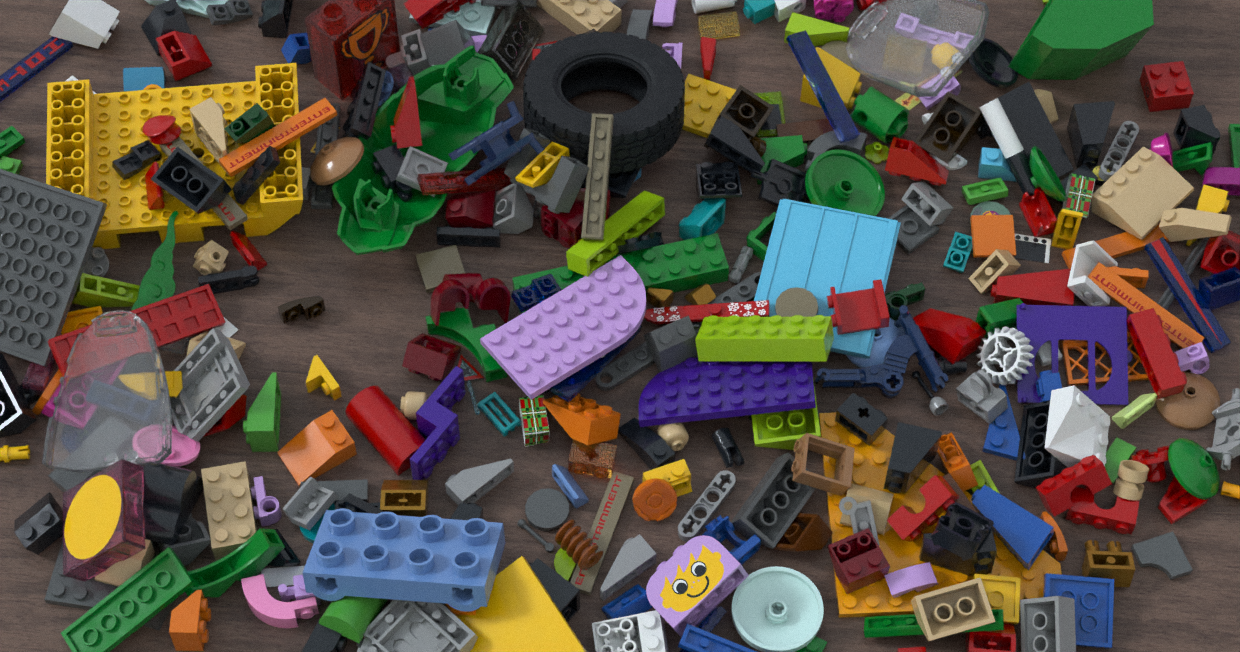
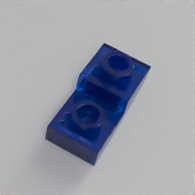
M552 274L533 279L529 286L512 291L511 297L520 311L523 312L561 291V288Z

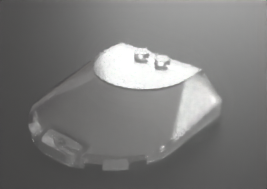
M886 0L882 3L876 1L865 9L853 23L848 33L850 39L849 43L846 44L847 54L855 69L872 80L917 97H934L939 94L984 40L990 11L986 3L977 0Z

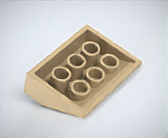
M1142 147L1092 194V213L1143 240L1160 223L1163 210L1175 209L1194 191V187L1160 155Z

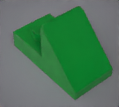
M1209 142L1173 151V168L1177 172L1195 168L1202 176L1212 162V143Z

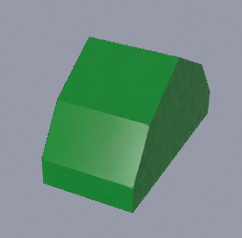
M1049 0L1008 67L1027 79L1076 80L1129 54L1154 25L1152 0Z

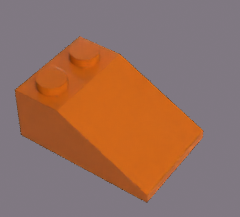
M331 410L308 424L282 447L277 454L298 486L301 487V482H306L309 477L315 479L357 455L355 442L336 414Z

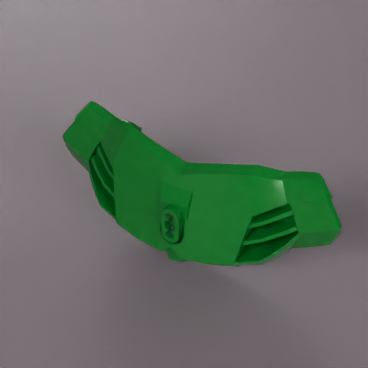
M470 45L443 65H433L414 75L422 146L413 148L448 163L441 180H446L447 185H441L445 183L440 182L434 197L412 187V199L409 202L400 200L396 193L393 194V190L383 187L379 174L374 173L371 165L374 152L392 145L397 146L396 142L392 143L390 126L394 125V117L407 83L377 110L371 137L368 140L359 137L364 145V152L360 161L346 176L336 181L332 186L333 194L342 207L337 235L356 255L379 251L385 253L403 248L414 228L431 221L442 206L451 186L448 180H453L478 152L473 154L469 150L453 161L448 154L493 127L496 109L503 103L514 86L508 75L503 73L495 60L477 53L474 46ZM409 147L398 148L405 158Z

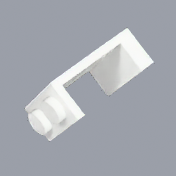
M1094 240L1076 245L1067 287L1088 306H1107L1110 304L1111 298L1088 276L1098 262L1106 267L1118 266V263Z

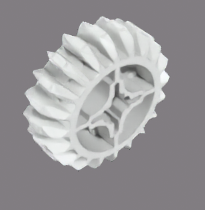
M995 328L994 333L988 332L989 338L982 339L984 345L977 346L981 350V353L976 355L977 358L981 359L977 365L982 367L981 370L987 373L995 384L1008 385V382L1015 384L1016 379L1023 380L1022 373L1029 374L1026 368L1027 366H1033L1029 359L1034 358V356L1029 352L1034 348L1028 345L1030 343L1029 338L1025 337L1023 332H1018L1015 328ZM1007 340H1013L1016 348L1010 347L1007 344ZM994 364L1000 365L1004 372H998Z

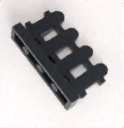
M370 62L364 66L362 79L357 82V85L350 94L353 101L349 104L346 111L349 114V118L343 125L342 129L345 131V135L342 138L361 137L368 140L371 137L385 78V69Z

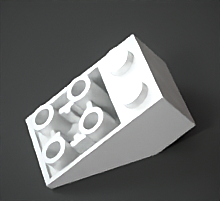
M656 610L592 623L596 652H669L664 619Z

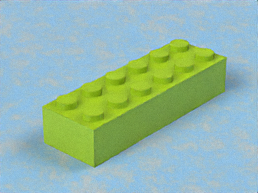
M713 315L704 317L695 341L699 361L827 362L834 341L831 316L816 315L813 317H803L795 315L792 317H781L774 315L771 317H760L753 315L750 317H739L733 315L718 317Z

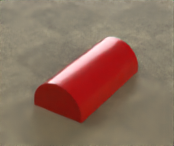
M374 385L363 389L349 402L345 413L348 419L398 476L411 467L410 458L426 439L379 386Z

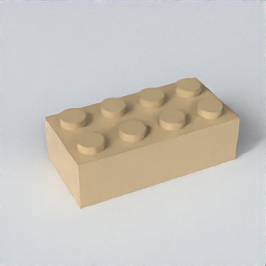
M537 0V5L575 34H583L592 29L599 33L613 32L621 25L622 10L609 0Z
M246 461L201 469L211 547L215 560L230 554L257 532Z

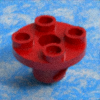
M1169 446L1159 447L1155 452H1149L1148 449L1138 450L1130 458V460L1138 461L1149 468L1146 481L1154 483L1166 479L1164 461L1169 460Z

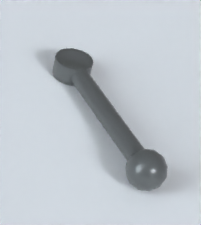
M520 519L517 522L520 528L527 530L545 546L546 552L550 553L554 550V545L547 543L526 525L524 519Z

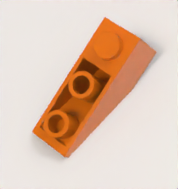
M952 432L941 435L937 454L947 474L950 473L963 492L978 486L972 468Z

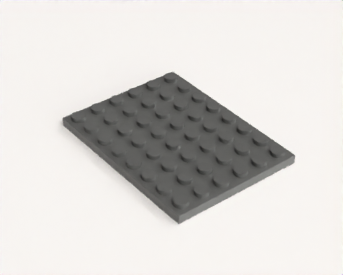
M0 169V351L49 367L53 354L48 340L61 334L107 204Z

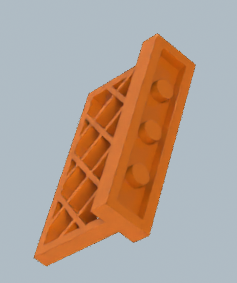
M1127 329V345H1129L1127 350L1137 360L1132 367L1128 365V382L1149 380L1147 374H1139L1134 370V367L1139 362L1142 364L1139 355L1130 349L1134 343ZM1059 340L1068 386L1088 385V379H1086L1088 370L1079 364L1084 356L1088 358L1087 341ZM1095 342V347L1103 352L1098 360L1095 358V367L1097 365L1107 372L1104 377L1098 378L1095 376V383L1103 384L1108 382L1110 377L1107 376L1111 375L1112 367L1109 369L1100 362L1105 354L1107 356L1109 354L1099 343ZM1068 349H1076L1082 355L1075 361L1069 356ZM1075 367L1085 373L1082 379L1073 380L1072 370Z

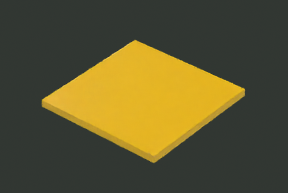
M523 556L496 575L487 607L481 606L476 610V615L456 616L478 636L470 652H586Z

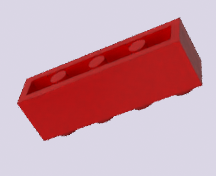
M1154 308L1129 314L1127 329L1154 393L1157 394V399L1182 393L1187 383L1185 373L1179 368L1178 357L1170 347L1168 334L1163 331L1161 317L1156 315Z

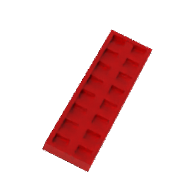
M209 284L51 338L48 340V344L64 381H68L222 326L226 322Z

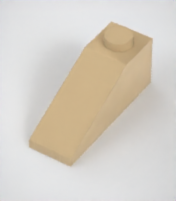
M1187 208L1163 210L1159 228L1170 242L1227 235L1232 217L1226 214Z

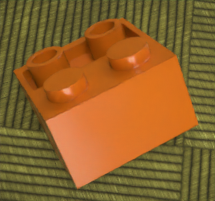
M196 590L171 611L169 634L176 651H204V643H208L209 630L206 629V623L211 620V608H208V599L204 598L202 590Z

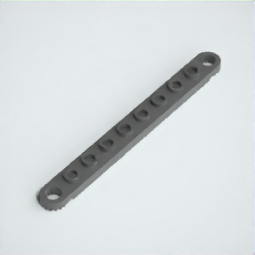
M761 272L754 273L708 304L754 301L758 287L755 281L760 279ZM703 321L692 322L696 334H698ZM644 342L599 370L595 377L597 388H600L602 391H611L614 387L626 382L653 365L655 361L647 343ZM608 375L612 381L610 383L601 382L602 376Z

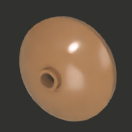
M343 137L325 145L318 152L311 165L310 177L312 181L317 185H328L346 176L358 164L363 155L364 145L360 139L356 137Z
M1183 371L1186 375L1187 383L1182 393L1156 399L1155 407L1160 416L1174 427L1184 430L1204 428L1215 419L1212 411L1220 407L1218 391L1204 376L1190 371Z

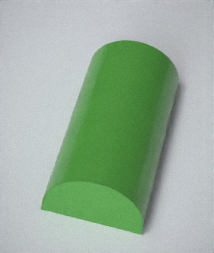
M344 596L342 599L330 603L319 619V624L360 643L368 625L378 616L388 599Z

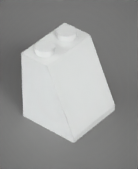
M69 0L49 35L98 49L102 42L106 44L112 33L108 32L109 29L114 30L119 20L116 18L120 11L102 0Z

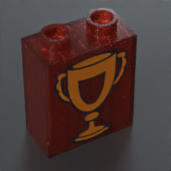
M328 0L305 18L314 76L341 100L350 95L357 82L361 81L364 66L368 62L384 68L387 56L400 52L394 0Z

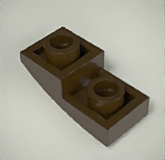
M321 296L305 297L278 306L280 319L285 324L296 320L302 314L306 320L317 317L325 311V305Z

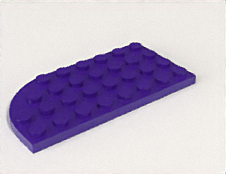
M690 357L680 364L659 372L647 383L639 399L640 427L816 408L812 362L699 361L698 357Z

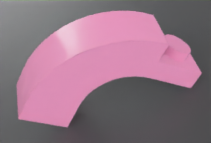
M264 574L241 579L244 595L250 610L258 619L268 625L278 628L298 627L297 619H309L319 614L315 597L292 602H282L274 599L267 591Z

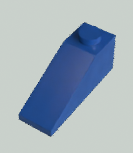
M309 32L289 34L281 51L288 63L306 64L339 51L342 47L339 45L326 52L309 45Z

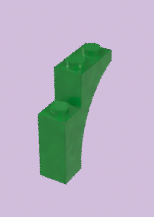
M455 308V311L440 313L439 325H435L430 316H425L428 334L450 338L466 347L478 360L486 382L507 378L505 370L480 342V338L496 329L495 324H483L473 328L469 311L465 308Z
M260 528L244 544L225 557L207 566L188 571L195 584L185 592L187 596H190L196 590H202L204 597H220L235 581L257 576L285 548L276 530Z

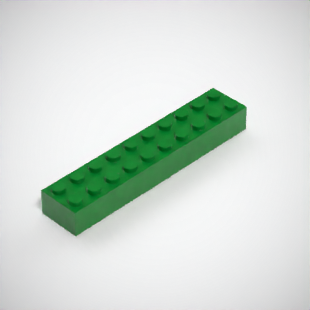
M718 233L618 254L606 262L608 263L621 255L642 279L646 291V299L648 288L672 290L676 293L694 289L704 284L712 285L728 281L729 266ZM568 266L513 277V293L519 314L521 315L583 278L584 275L569 270Z

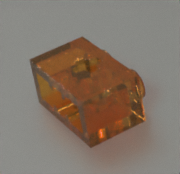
M573 439L568 459V471L578 475H594L600 479L611 478L617 457V445L602 442L585 445Z

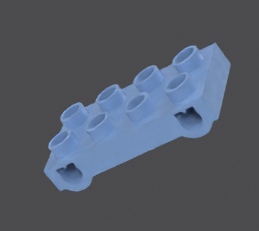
M345 508L334 511L326 510L302 572L306 593H313L316 597L327 601H337L344 596L443 603L464 612L477 610L481 606L487 607L505 546L504 525L498 522H487L480 518L457 520L443 519L437 515L415 517L396 515L393 512H381L379 514L352 512Z

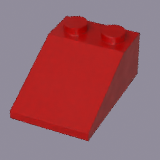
M414 76L408 79L394 117V125L390 126L392 143H397V149L422 146Z
M931 308L913 318L928 345L952 364L976 351L977 346L980 345L987 332L970 318Z

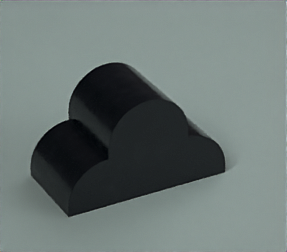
M148 462L139 480L137 503L130 522V535L158 543L174 545L204 490L202 477L196 476L193 470Z

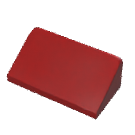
M157 162L152 164L145 175L149 210L165 207L163 188L151 180L152 176L159 169Z
M235 231L230 232L233 246L249 266H255L258 270L267 266V262L245 235Z

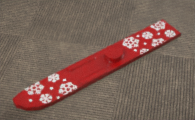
M769 300L652 308L646 310L644 318L655 324H669L688 315L691 322L703 321L704 317L713 315L718 317L733 315L739 317H750L753 315L769 317Z

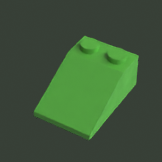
M276 372L271 373L250 407L247 420L243 421L246 443L250 444L252 452L279 451L281 390Z

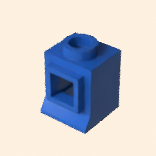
M1052 370L1040 372V377L1035 382L1038 397H1041L1039 403L1050 401L1051 391L1062 388L1059 372L1052 373Z

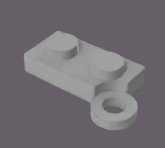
M852 497L842 498L839 502V509L843 514L850 515L853 534L869 528L879 545L871 501L857 503ZM846 502L852 503L850 510L844 508Z

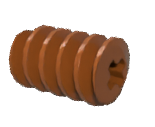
M572 519L559 529L555 536V542L561 545L562 550L566 551L569 557H572L573 562L577 563L581 570H586L599 562L603 556V551L596 553L599 548L598 545L594 544L591 546L593 540L591 538L585 540L587 533H580L581 527H574L576 522Z

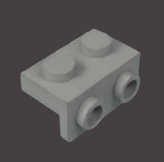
M309 477L283 507V511L292 523L311 530L338 497L334 491L319 486L314 478Z

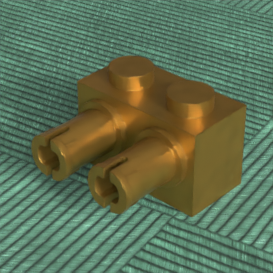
M1092 540L1086 541L1084 544L1086 555L1081 568L1083 576L1114 579V587H1130L1135 572L1132 552H1122L1119 541H1116V547L1114 541L1107 543L1108 551H1100L1099 542L1096 540L1093 542L1094 546Z

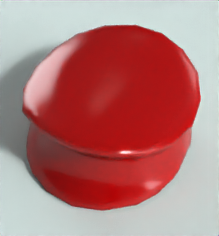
M159 115L148 119L144 123L143 133L148 136L151 143L168 144L179 137L181 127L175 122L176 118L174 116Z

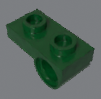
M922 282L910 284L902 290L891 291L885 295L891 319H898L900 316V306H908L924 299L925 287Z

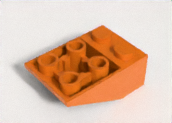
M568 392L567 395L562 396L554 395L552 398L543 400V404L572 439L585 445L617 439L621 414L613 411L612 407L599 405L595 400L580 397V394L576 392Z

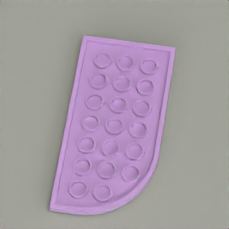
M620 255L593 271L589 277L584 276L480 338L481 345L532 400L617 348L633 336L640 327L646 312V291L643 281L636 270Z

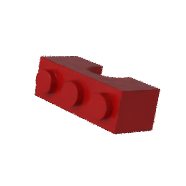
M1095 455L1083 458L1076 465L1065 468L1053 478L1044 480L1036 489L1045 509L1055 517L1073 507L1070 495L1076 486L1083 485L1094 495L1111 485L1112 482L1103 462Z
M934 475L919 489L926 501L925 507L920 513L916 514L911 507L902 505L887 519V522L903 541L914 542L923 535L922 531L928 526L930 527L937 523L939 516L944 511H947L948 507L959 498L958 494L942 476Z
M1075 487L1072 490L1070 499L1073 507L1067 509L1065 520H1070L1075 524L1092 525L1097 529L1115 530L1120 534H1132L1137 520L1138 500H1127L1117 496L1113 508L1101 509L1095 504L1094 495L1087 489Z

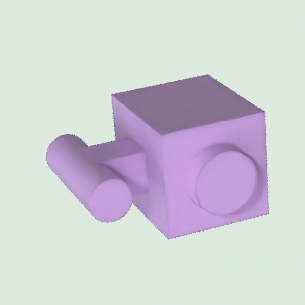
M303 575L293 576L294 586L287 587L285 584L278 586L282 602H289L290 599L294 598L297 601L315 597L317 605H321L320 598L316 597L313 593H306Z

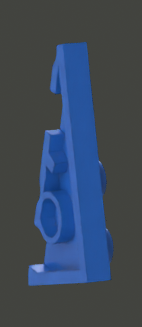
M1000 384L999 388L1007 395L1008 408L989 424L982 452L1017 461L1020 435L1006 387Z

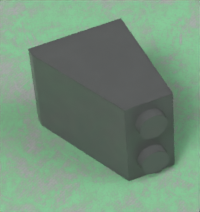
M457 20L420 34L430 67L447 63L470 45L475 47L474 40Z

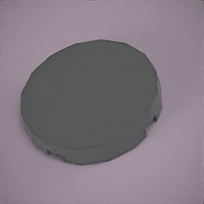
M551 488L540 489L534 492L525 504L527 520L535 529L544 532L559 529L567 522L569 517V502L558 490Z

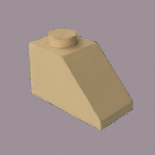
M996 249L968 279L981 294H984L991 290L992 284L996 285L999 276L1013 275L1021 265L1008 250Z

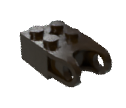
M740 85L719 114L713 128L722 116L740 127L750 141L757 136L767 122L774 106Z

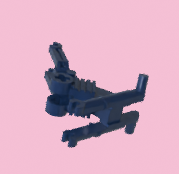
M514 101L506 104L511 114L507 120H502L448 154L453 161L469 150L473 154L481 149L484 150L488 158L480 162L482 168L464 179L468 186L520 153L522 148L530 145L537 154L544 150L535 139L533 133H530L518 142L511 137L509 128L524 119L520 115Z
M902 305L899 308L900 316L894 322V325L897 328L902 327L905 334L898 336L886 352L883 364L861 369L821 368L817 372L815 383L818 384L820 380H823L822 388L877 387L881 390L884 397L892 399L899 395L903 386V376L907 363L915 355L919 361V366L923 368L931 383L932 392H937L936 386L944 389L948 376L943 373L934 356V351H931L907 306ZM889 382H893L895 388H891Z

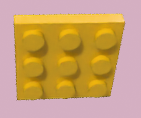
M688 74L685 80L684 123L682 129L708 138L719 114L736 90Z

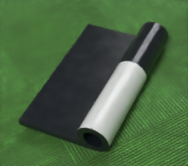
M1030 82L979 107L1023 195L1028 192L1029 196H1032L1036 189L1030 179L1033 177L1030 168V152L1034 146H1037L1043 152L1058 177L1074 170Z

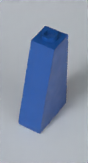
M984 484L981 490L977 489L971 498L973 507L979 514L993 521V533L1018 561L1029 570L1053 536L1054 527Z

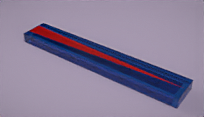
M1164 237L1146 244L1144 249L1197 332L1205 337L1203 341L1210 352L1213 353L1228 346L1231 343L1230 339Z

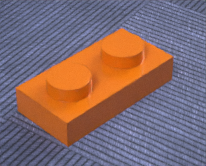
M1117 266L1107 267L1135 288L1145 289L1149 278L1148 270H1141L1139 268L1127 269Z

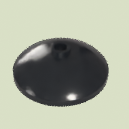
M983 37L975 38L968 44V62L979 78L999 88L1011 87L1017 81L1018 72L1008 67L1013 58L1002 46Z

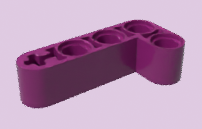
M1208 167L1204 173L1202 187L1203 185H1208L1228 191L1227 195L1240 196V168Z

